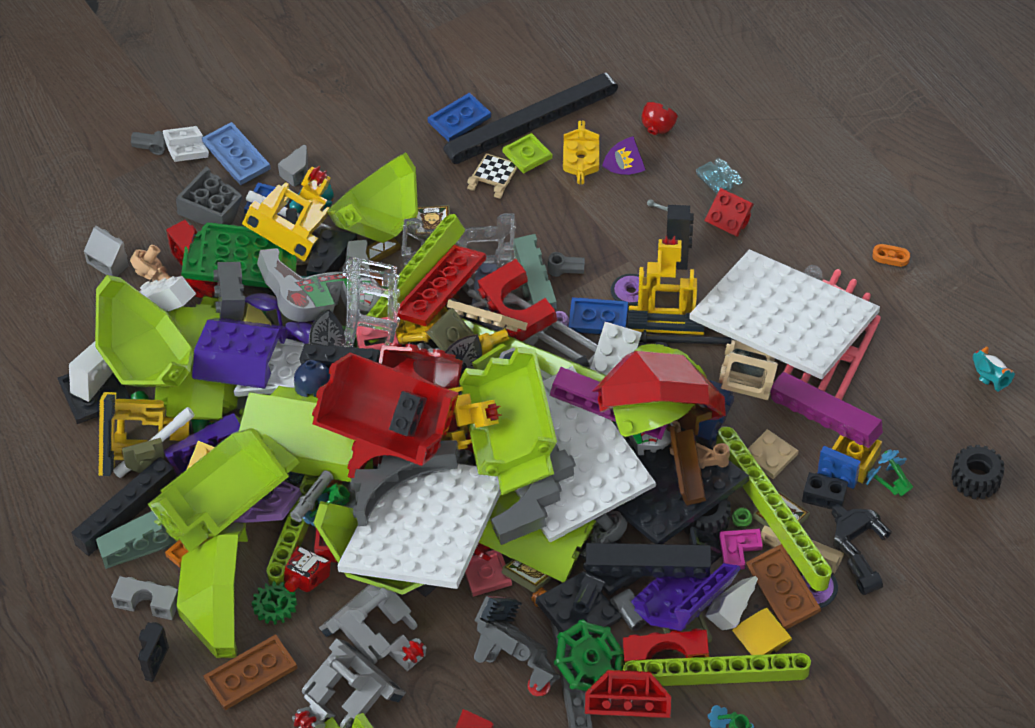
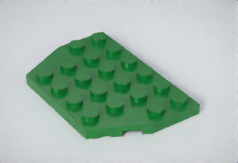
M207 222L202 227V230L195 235L192 246L190 244L189 253L185 246L181 276L185 279L217 282L213 280V270H217V262H240L243 285L270 288L266 285L257 264L260 250L278 248L280 252L279 260L295 273L297 258L247 227Z

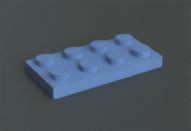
M232 122L202 137L204 145L240 185L271 169L267 160Z

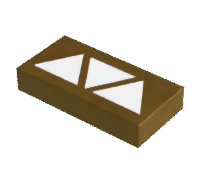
M392 238L385 243L376 241L367 246L366 255L369 259V265L372 266L401 249V245L395 238Z

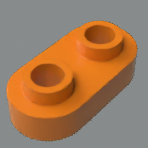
M878 244L873 249L872 256L876 262L898 267L906 266L909 263L910 253L905 248Z

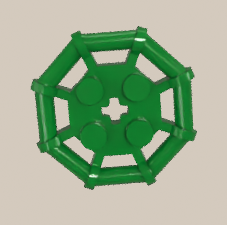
M583 619L579 620L571 628L558 634L556 659L553 662L559 668L569 683V688L572 690L578 689L586 692L592 686V684L581 682V678L592 679L594 684L607 670L623 671L624 650L608 626L595 625ZM578 632H581L582 638L575 641L571 638ZM589 632L600 634V638L591 637L592 635H589ZM605 639L607 640L613 651L610 650V648L604 641ZM567 644L571 647V649L568 654L569 657L564 658L565 648ZM587 652L589 655H594V662L588 660ZM612 657L616 658L614 669L611 668L610 664ZM567 663H570L576 671V677L573 676L567 667Z

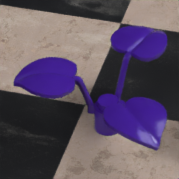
M264 293L252 294L245 298V302L257 309L264 311L276 309L279 326H283L277 298ZM302 322L286 323L285 327L288 335L286 339L296 341L298 338L304 344H308L312 325Z

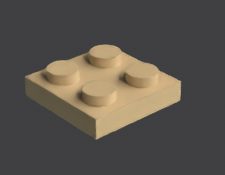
M768 429L748 448L763 472L772 479L798 455L796 448Z

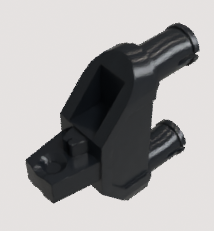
M839 503L832 507L831 514L834 516L837 524L833 546L838 550H842L849 558L856 554L861 555V551L850 541L868 529H872L881 540H886L892 533L880 521V515L873 510L852 509L847 511Z

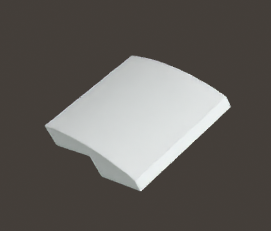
M197 126L163 130L166 145L174 162L208 158L209 151L202 142L203 135Z

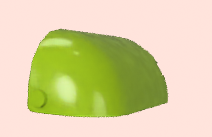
M660 344L641 345L635 350L684 355L706 377L701 367L696 365L687 354L678 349H672ZM652 402L616 406L613 408L620 434L626 437L669 424L688 413L695 404Z
M515 490L505 495L500 494L479 543L556 580L565 582L570 576L580 554L577 549L578 547L581 548L583 543L585 544L596 520H592L552 542H549L542 530L538 529L501 545L493 530L491 519L511 508L520 500V497Z

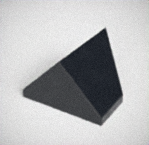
M695 527L690 528L689 545H710L712 565L722 556L720 538Z

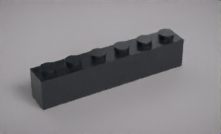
M161 457L155 460L71 532L75 545L87 556H90L98 549L97 538L127 524L146 508L148 503L162 493L160 490L176 479L174 467Z
M587 543L586 572L598 577L601 575H612L614 577L653 576L656 578L667 576L702 579L710 576V545Z

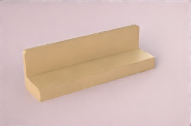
M764 526L761 531L762 543L773 548L780 545L781 542L773 530L768 526ZM812 540L830 566L832 573H835L844 557V553Z

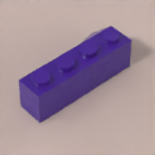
M232 413L165 449L164 453L171 466L174 467L177 476L186 471L198 441L216 447L232 433L238 432L240 423L235 414Z

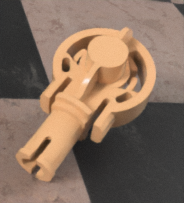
M150 245L147 251L135 250L130 258V262L138 275L146 279H152V281L170 278L166 273V267L162 266L161 261L157 258V255L160 253V249L157 246Z

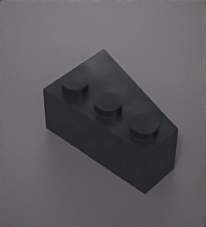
M668 205L666 236L669 240H672L674 236L675 240H682L681 262H676V269L687 270L688 248H692V237L689 236H693V225L690 224L694 222V213H690V205Z
M321 228L306 268V275L313 276L322 273L339 272V268L343 263L346 264L345 255L348 242L358 241L357 234Z

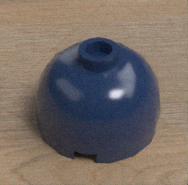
M308 360L301 364L294 373L296 393L303 397H308L307 394H314V397H316L318 389L328 383L330 379L329 368L324 363L315 360Z

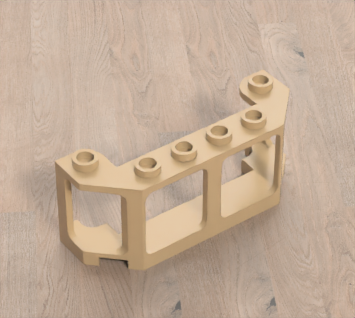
M732 340L731 344L727 343L724 354L726 356L721 367L718 382L722 383L721 389L768 400L778 363L774 362L775 358L736 340ZM741 349L765 355L767 360L736 354L733 350ZM733 362H740L764 368V373L762 377H755L731 371L730 368Z

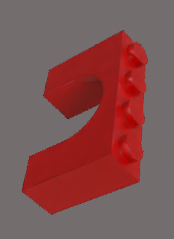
M514 259L478 280L479 289L477 291L482 299L486 298L488 301L487 305L492 312L495 311L497 314L528 323L526 330L518 328L517 332L506 329L510 337L524 341L557 322L556 311L546 298L523 310H513L503 304L505 297L511 291L528 282L526 271L518 260Z

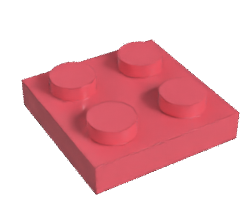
M495 550L486 552L492 557L489 561L480 558L478 555L472 556L465 571V576L473 597L512 586V580L501 573L502 568L506 565L502 553Z

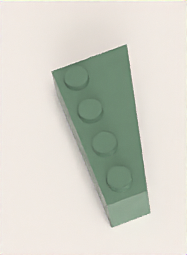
M536 234L515 238L514 258L512 261L514 259L518 260L526 271L528 282L523 284L522 287L524 297L528 298L527 302L531 305L546 298L557 312L556 298L551 282L548 280L546 266L542 262L541 250L537 248Z
M153 511L96 539L105 569L171 547L177 541L166 532L163 524L158 526L154 522L157 516Z

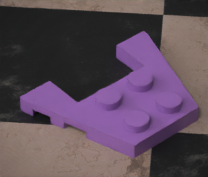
M283 481L274 488L271 498L259 500L238 517L234 523L283 520L302 495L300 488Z

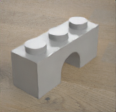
M120 576L111 596L115 608L133 612L140 601L150 600L152 601L150 607L153 616L173 620L177 610L178 589L169 585H157L151 581H139L133 577L125 578Z

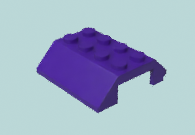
M226 318L207 320L194 349L192 378L265 389L271 376L268 363L278 340L280 344L285 343L288 336L286 327L241 320L234 321L233 319Z
M723 563L713 574L702 579L667 576L655 578L642 592L631 600V603L635 606L634 611L652 626L682 631L717 596L724 592L740 571V566Z

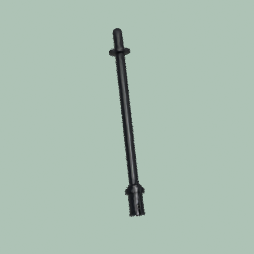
M644 330L639 342L645 344L647 342L731 344L734 339L710 336L647 335V331Z

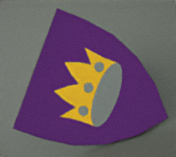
M634 136L626 138L612 147L606 155L602 167L623 175L635 174L646 170Z

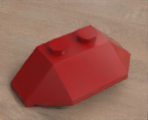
M607 670L586 691L585 714L670 718L671 695L651 672Z

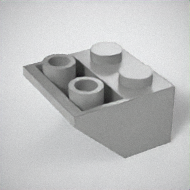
M95 226L84 250L87 263L105 275L115 277L119 276L129 266L124 242L120 238L110 235L107 230H102Z

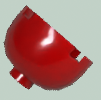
M647 102L641 116L642 123L650 134H664L674 127L678 118L676 112L670 108L668 110L663 109L662 104Z

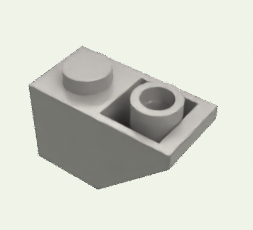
M306 145L296 149L278 164L279 176L293 187L302 182L308 172Z

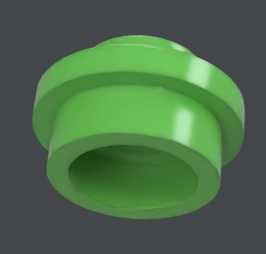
M739 508L733 513L732 521L738 527H747L752 522V514L746 508Z

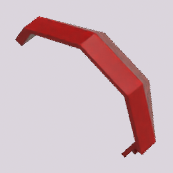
M634 351L625 355L592 391L599 393L598 404L600 412H605L616 406L673 402L706 405L712 411V418L708 420H716L726 416L724 396L684 355Z

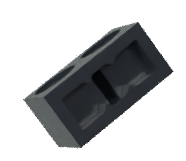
M402 391L389 430L414 437L427 398L409 391Z
M809 472L803 491L802 502L831 510L838 503L843 507L848 482L839 478L823 476L820 473Z

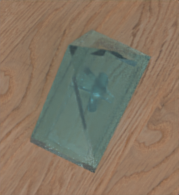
M733 350L736 354L755 358L749 351ZM735 362L743 374L758 377L764 373L760 367Z

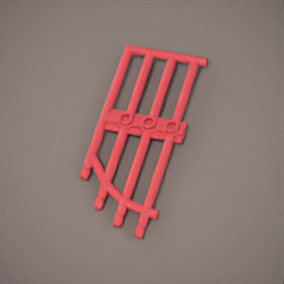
M840 269L834 271L830 281L823 279V282L850 294L853 293L857 284V280L852 279L846 290L838 287L836 283L841 275ZM865 293L862 299L869 302L871 294ZM876 315L871 324L865 328L866 334L859 348L850 346L822 379L818 389L825 392L840 360L849 362L851 365L835 396L840 400L843 399L881 319L879 315ZM787 364L783 372L791 374L794 367ZM804 372L801 380L808 383L811 374Z

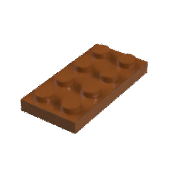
M782 544L745 562L751 575L758 578L757 585L785 630L821 612L820 606Z
M275 634L205 674L203 677L223 709L227 710L298 668L296 662Z

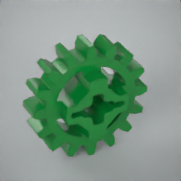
M273 581L272 586L265 583V589L259 587V594L253 595L252 606L254 614L258 615L260 621L265 618L266 624L270 620L273 621L274 625L277 624V620L284 623L285 617L291 619V612H296L297 599L295 592H289L284 587L283 582L279 586L276 585L275 581Z

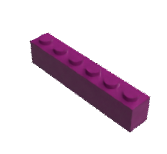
M560 367L549 396L616 422L613 408L600 412L598 404L599 393L592 392L600 383L599 381ZM668 424L642 433L662 440Z
M783 372L772 385L770 390L771 399L775 403L782 404L791 411L798 412L807 419L814 420L823 427L830 428L859 445L870 448L883 433L881 419L786 372Z

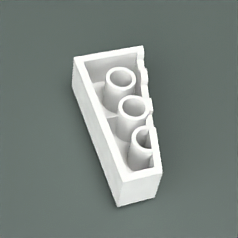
M172 276L169 279L163 278L160 281H148L140 287L141 291H139L164 311L168 310V312L184 306L196 294L183 276Z
M95 342L69 364L70 393L88 402L113 373L96 349Z

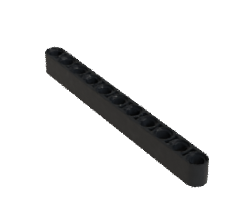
M602 73L451 140L444 146L443 151L453 164H459L613 95L618 89V84L608 73Z

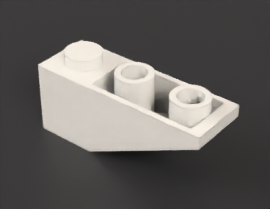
M754 576L742 579L717 596L712 601L706 617L722 631L736 628L740 622L743 610L748 605L749 597L755 590L758 578Z

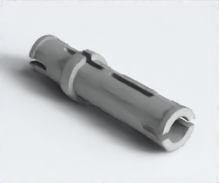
M323 471L305 496L299 499V504L290 513V516L295 521L300 522L305 514L313 509L315 501L334 479L330 472Z

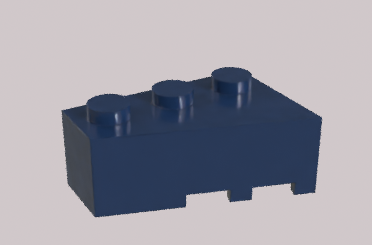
M711 380L710 382L725 398L726 416L716 420L699 422L697 437L709 446L712 445L713 441L717 440L718 430L725 422L734 402L732 391L721 389L722 384Z

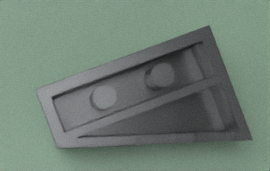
M217 262V270H213V280L217 281V286H214L215 297H218V302L215 304L216 313H219L220 318L243 320L245 296H243L242 292L244 287L242 284L240 262Z

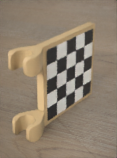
M486 153L474 174L469 177L467 189L475 190L478 181L494 185V197L501 199L506 186L518 168L510 160Z

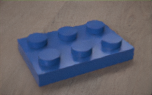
M468 93L429 116L428 123L449 142L491 118V112L473 95Z
M572 297L568 327L579 333L601 334L605 322L626 328L628 302Z

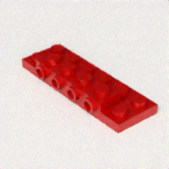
M453 245L393 311L394 317L427 327L448 303V300H451L484 263L486 254Z

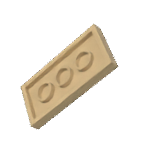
M448 300L447 307L454 308L459 315L464 316L466 313V317L475 320L480 317L479 321L491 324V321H493L492 325L502 328L507 325L506 329L517 332L518 328L526 330L528 324L456 301Z

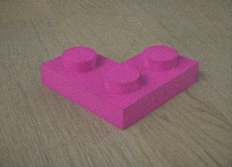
M760 529L723 531L719 533L723 563L739 565L740 569H745L743 552L759 551L763 548Z

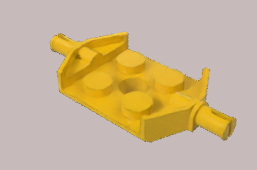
M583 120L582 126L581 121H578V129L564 134L563 170L576 175L579 185L580 179L582 185L585 183L586 175L599 171V134L585 129V121ZM578 155H584L585 157H584V158H578L577 156H578Z

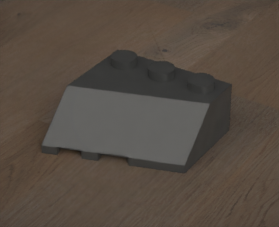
M206 166L176 197L177 213L203 225L207 222L231 225L240 206L242 195L229 184L223 183L218 175H213Z

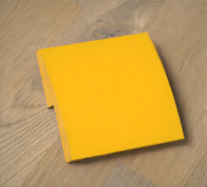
M768 608L755 613L732 629L751 655H768L774 650L777 652L792 640Z

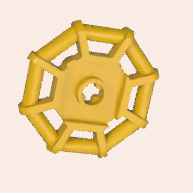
M444 306L427 327L396 318L394 327L398 342L404 345L408 342L424 341V343H427L431 337L426 332L448 311L447 308Z

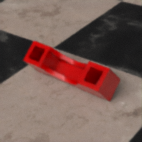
M700 628L687 632L675 630L666 634L654 632L645 636L633 634L623 638L625 663L632 660H651L656 653L663 650H676L686 658L710 657L707 630Z

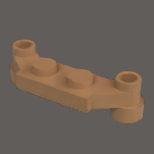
M673 421L672 424L676 432H681L680 423ZM671 441V442H670V445H671V447H670V454L674 455L673 446H672V441ZM696 443L700 468L703 469L705 466L713 465L726 467L729 464L730 450L727 444L719 443L711 450Z

